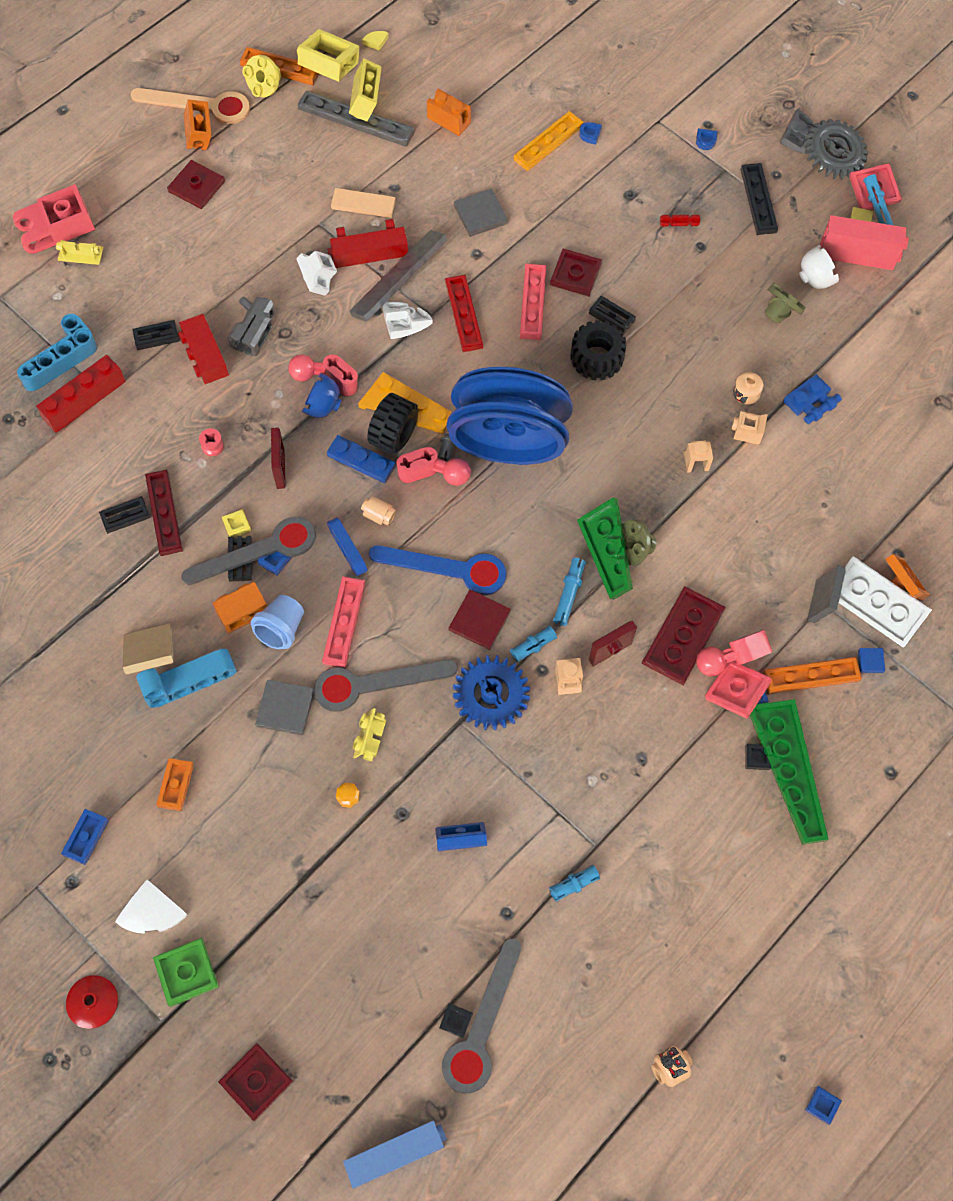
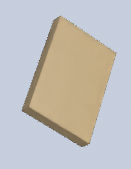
M170 623L124 635L123 669L125 674L173 663V640Z

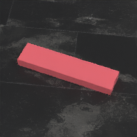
M525 264L520 339L541 340L546 265Z
M342 576L322 663L325 665L346 668L364 592L365 580Z

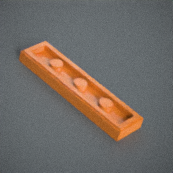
M246 47L240 59V66L244 67L251 57L265 55L278 66L281 77L313 86L319 73L299 65L298 60Z
M856 657L765 669L763 671L764 675L771 677V683L767 688L768 694L858 682L862 679Z

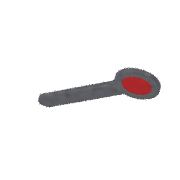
M302 517L284 519L275 527L271 537L190 567L183 571L181 578L185 584L193 585L276 552L289 557L300 556L309 551L316 539L315 529L310 521Z
M444 660L355 677L352 672L344 668H331L324 671L318 677L314 693L316 700L323 708L333 712H340L354 705L359 694L453 677L457 672V665L452 660Z
M508 939L503 944L467 1041L451 1046L443 1058V1077L446 1083L457 1092L474 1093L483 1088L490 1078L492 1064L490 1056L484 1047L521 952V944L516 939Z

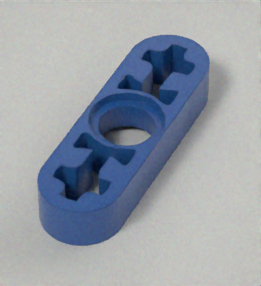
M336 517L328 521L327 526L355 575L359 576L367 572L364 560L339 518Z

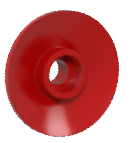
M98 975L86 976L78 980L71 987L66 998V1011L69 1018L77 1026L86 1029L98 1028L106 1024L113 1017L118 1006V993L115 986L108 979ZM93 996L94 1002L91 1005H86L87 997Z

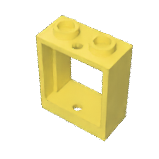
M318 29L298 46V64L339 82L358 64L360 46ZM321 49L323 51H326L330 54L337 56V58H332L330 56L318 52L317 50Z

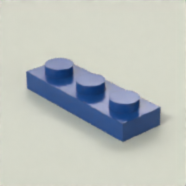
M339 435L336 436L327 450L328 457L384 484L396 467L394 461Z

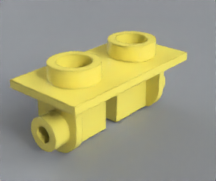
M61 240L56 244L57 250H60L58 261L100 264L103 246H97L96 243L76 244L75 242H66L65 240Z
M375 708L366 712V714L364 713L360 719L359 727H361V731L353 743V750H355L353 758L364 755L363 759L373 761V758L377 755L380 740L372 737L373 735L382 736L386 720L384 719L385 715L382 713L374 715Z

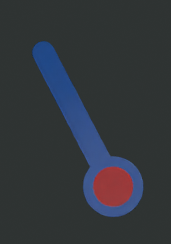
M379 545L373 546L369 550V557L374 562L461 578L469 590L481 595L496 593L502 588L506 580L504 564L499 558L490 554H478L467 562Z

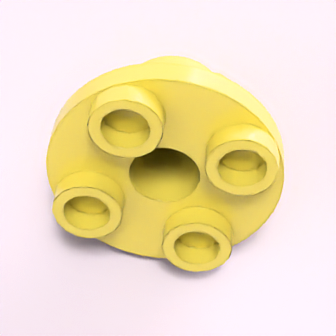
M265 55L253 56L248 60L246 66L243 67V75L255 97H268L276 92L281 72L269 57Z

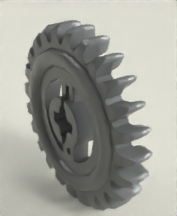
M828 119L827 122L821 120L820 123H815L808 130V134L804 138L805 143L803 147H806L804 154H810L807 161L815 159L812 167L820 165L818 173L826 169L825 177L830 172H833V179H835L840 173V179L843 180L845 176L849 179L851 172L864 168V164L867 162L866 156L868 155L866 150L867 144L863 143L864 138L858 136L860 132L858 130L854 131L852 125L848 127L846 122L841 124L840 120L834 122L832 119Z

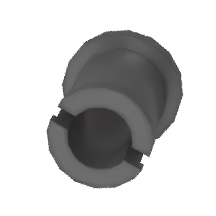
M446 433L440 439L442 444L438 458L443 460L446 454L445 461L448 462L452 458L456 445L451 441L449 433Z

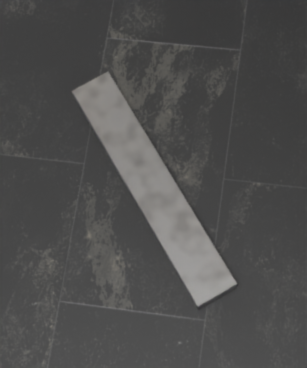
M307 90L297 104L298 110L407 147L414 134V127L371 113L368 121L358 119L349 114L350 105Z
M430 230L350 310L352 317L367 322L447 241L445 234Z

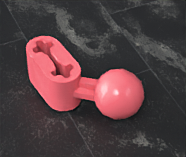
M300 354L294 356L288 365V371L296 381H308L314 375H319L321 372L338 384L340 394L352 396L357 392V372L337 355H328L324 358L323 362H314L308 355Z
M431 447L403 454L396 462L398 477L404 483H412L439 472L443 474L449 484L460 486L465 484L471 475V468L467 461L461 458H453L448 460V462L439 459L437 451Z
M761 630L730 642V648L724 650L713 646L702 649L697 655L696 664L699 671L704 675L710 677L717 676L723 672L727 663L736 661L737 665L744 664L773 651L765 630Z

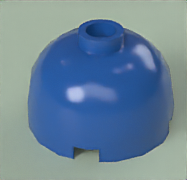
M320 372L318 377L321 378V381L317 380L314 383L305 402V405L309 406L307 409H302L303 413L315 418H324L332 410L337 411L342 401L338 398L340 393L338 384L332 378Z

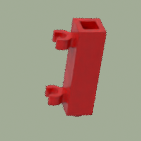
M394 219L385 220L386 230L346 236L344 227L336 228L337 238L330 239L331 247L327 248L328 255L331 256L335 268L404 257L408 253V242L404 227L395 228Z

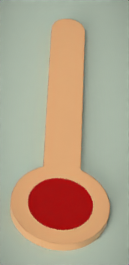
M135 88L131 91L132 100L135 102L185 108L188 99L208 102L209 112H213L214 117L218 121L226 124H235L244 120L250 111L248 99L238 92H225L216 98L143 88Z

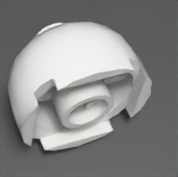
M821 245L812 248L802 258V271L799 272V275L804 284L808 282L816 289H825L839 282L838 274L833 275L832 272L835 268L834 263L824 248L821 249Z

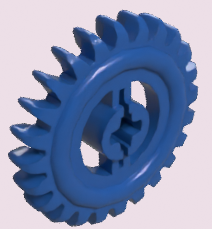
M486 655L485 663L477 657L476 666L469 661V671L462 667L461 673L464 677L456 675V681L459 684H453V689L458 693H453L452 697L455 700H460L455 703V707L463 708L460 710L459 715H468L466 718L467 723L475 720L474 727L476 728L482 723L484 730H487L489 725H492L493 730L496 731L498 724L506 728V721L515 724L514 716L521 718L522 712L520 710H526L528 707L523 702L530 700L529 695H524L530 691L529 686H524L528 682V678L520 679L523 675V670L515 672L516 663L508 667V658L499 663L498 655H496L494 662H491L489 655ZM498 680H501L509 691V696L505 703L501 699L502 684ZM477 684L481 687L482 701L488 705H495L496 709L482 707L476 701L474 690Z

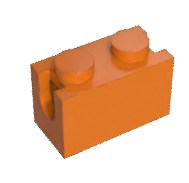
M438 88L435 91V98L427 100V118L460 136L471 124V106Z
M188 99L183 114L186 148L196 149L201 147L202 150L207 151L211 138L208 102ZM193 110H197L200 112L195 117H193Z
M255 582L243 584L235 592L229 595H221L212 603L228 634L251 623L254 615L262 612L267 607V603Z

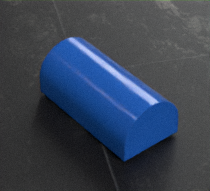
M484 822L435 828L438 852L487 846Z

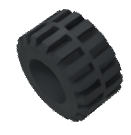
M596 320L595 323L589 321L586 326L581 325L579 331L576 330L572 339L570 354L572 366L576 367V371L579 374L582 372L583 377H592L591 380H596V378L605 380L606 376L609 378L613 377L614 372L618 373L623 365L626 338L623 337L621 330L617 331L616 325L613 324L611 326L607 321L605 323H600V320ZM602 347L608 352L596 354L591 352L589 348Z
M389 393L379 403L371 418L367 434L368 442L392 455L397 454L406 445L413 433L418 418V405L399 395Z

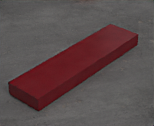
M168 470L147 473L145 477L160 556L183 552Z

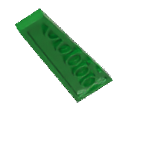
M795 699L757 704L750 714V718L760 743L764 747L765 755L769 759L771 770L802 845L828 841L829 838Z

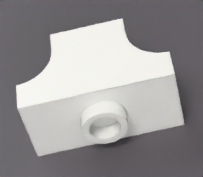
M314 251L310 256L301 253L296 259L309 291L325 296L330 291V280L337 272L331 256L318 251Z

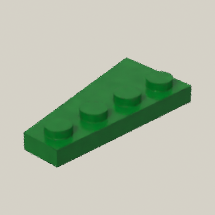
M613 497L577 519V522L609 598L615 600L632 590L633 586L618 499Z

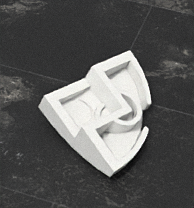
M386 302L382 306L390 339L414 334L427 328L433 322L431 316L426 311L418 307L417 312H415V309L409 307L408 303Z
M146 880L115 922L129 931L145 934V931H166L180 923L187 914L150 881Z

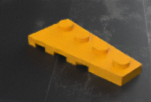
M384 372L358 403L359 408L376 410L379 403L389 393H394L418 405L417 426L444 434L447 430V419L452 413L450 410Z

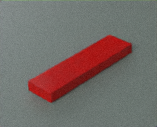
M466 275L445 278L462 352L483 349V341Z

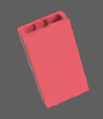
M830 215L820 245L821 249L824 248L827 251L831 260L893 270L896 263L901 261L903 250H906L909 237H906V227Z

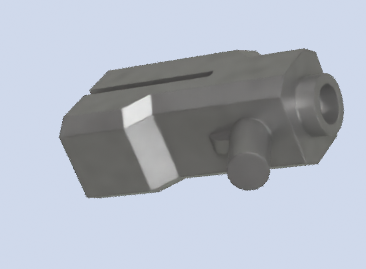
M243 296L240 298L239 303L247 310V313L242 322L234 325L227 338L230 347L240 352L244 351L245 354L257 356L273 328L271 320L275 314L273 302L268 298L256 297L254 302L251 303Z

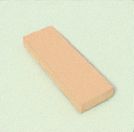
M335 188L331 208L392 218L396 198Z

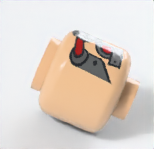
M753 372L740 374L733 388L735 399L745 405L755 403L761 396L764 387L763 380Z
M671 1046L655 1055L652 1070L661 1085L666 1084L669 1087H674L690 1077V1066L693 1065V1062L686 1050L681 1051L678 1047Z

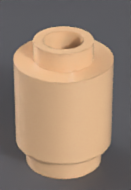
M372 496L370 499L366 498L361 507V510L364 511V517L382 526L384 524L389 526L396 514V510L392 508L391 504L375 496Z

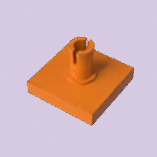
M892 554L885 559L897 575V577L891 580L892 583L901 589L906 588L913 598L924 600L930 596L904 558Z

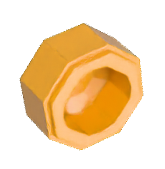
M345 782L337 788L336 800L342 807L352 808L359 803L360 791L355 784Z

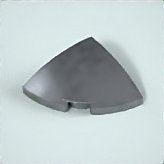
M797 108L780 143L792 150L804 153L806 147H803L805 143L804 138L808 134V130L814 126V123Z

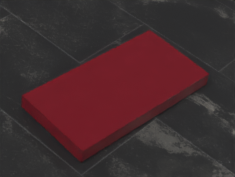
M684 586L645 655L642 664L684 686L696 664L697 655L704 649L726 607Z

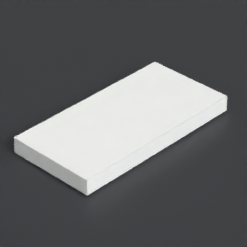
M853 556L845 566L846 572L839 603L904 648L932 609Z

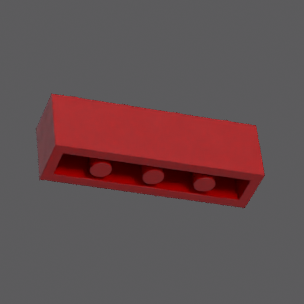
M106 354L36 405V408L42 419L57 433L126 381L120 367Z

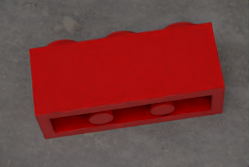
M204 314L179 322L181 331L178 334L182 344L187 343L188 348L185 350L189 360L195 361L196 365H193V369L197 378L202 377L204 384H208L229 376L226 363Z

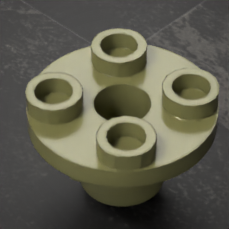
M775 283L769 286L767 290L775 298L769 300L765 314L771 321L781 323L784 318L791 315V309L802 315L806 308L789 293L787 294Z
M628 520L622 527L628 563L635 566L641 564L648 554H652L655 551L657 541L655 536L649 533L647 526L642 521Z

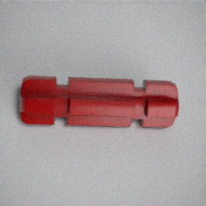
M661 215L659 222L660 226H699L700 215Z

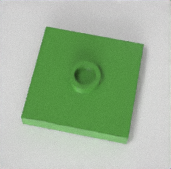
M203 938L153 957L169 1007L219 988Z

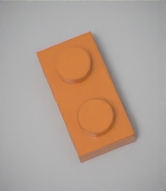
M168 759L156 803L157 807L182 812L194 767L193 762Z

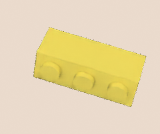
M363 58L354 76L349 114L358 119L368 121L377 104L382 66Z

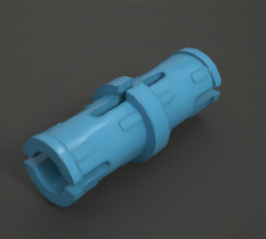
M547 626V628L536 635L526 637L527 640L510 649V653L516 662H520V660L533 652L538 653L541 651V647L557 639V635L551 626Z
M591 865L581 872L569 874L568 878L550 886L549 891L555 902H558L574 892H581L582 888L600 880V875L595 866Z

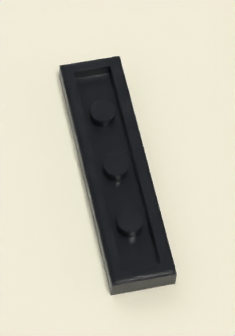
M762 163L741 165L740 170L756 235L777 233L778 226Z

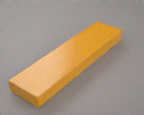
M568 111L514 154L513 160L526 171H529L580 130L584 122Z

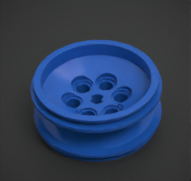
M486 367L464 374L452 389L451 401L456 410L447 419V430L451 441L470 455L492 462L531 465L548 462L559 457L569 443V431L563 423L571 417L573 412L570 394L563 385L546 375L515 367Z

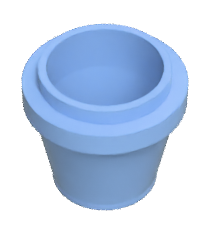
M279 595L262 612L254 615L251 620L253 633L261 642L271 648L288 649L295 641V633L304 615V609L293 598Z

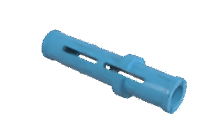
M876 174L864 178L863 181L869 194L868 200L872 202L878 222L893 225L884 200L885 193L880 189ZM873 189H875L879 203L877 202ZM880 209H882L886 223L884 222Z
M572 558L568 575L565 576L563 581L565 585L555 617L553 618L555 624L561 621L560 626H567L577 589L582 584L581 576L586 561L582 559L581 563H579L580 558Z

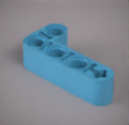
M67 314L61 319V326L66 337L18 368L17 374L24 388L28 391L40 389L96 352L97 344L91 331L76 314Z
M220 649L161 674L153 668L144 670L137 674L136 679L150 708H157L233 676L237 670L228 649Z

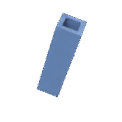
M434 1121L429 1122L343 1161L352 1188L355 1189L443 1149L442 1142L446 1141L447 1138L441 1124L436 1126Z

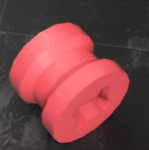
M209 428L201 432L199 441L203 452L208 456L219 455L224 449L219 431Z

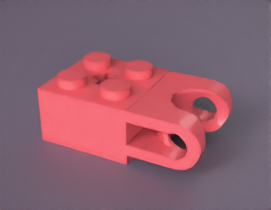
M76 184L36 199L38 203L22 208L13 214L15 226L23 232L28 231L22 235L21 242L24 250L30 254L53 247L61 240L68 241L96 230Z

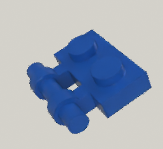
M816 374L788 394L783 402L797 416L805 412L807 416L804 417V421L810 424L821 419L825 412L836 408L837 403L842 398L839 394L828 397L827 395L830 393L831 388ZM818 401L821 403L819 407L813 406Z

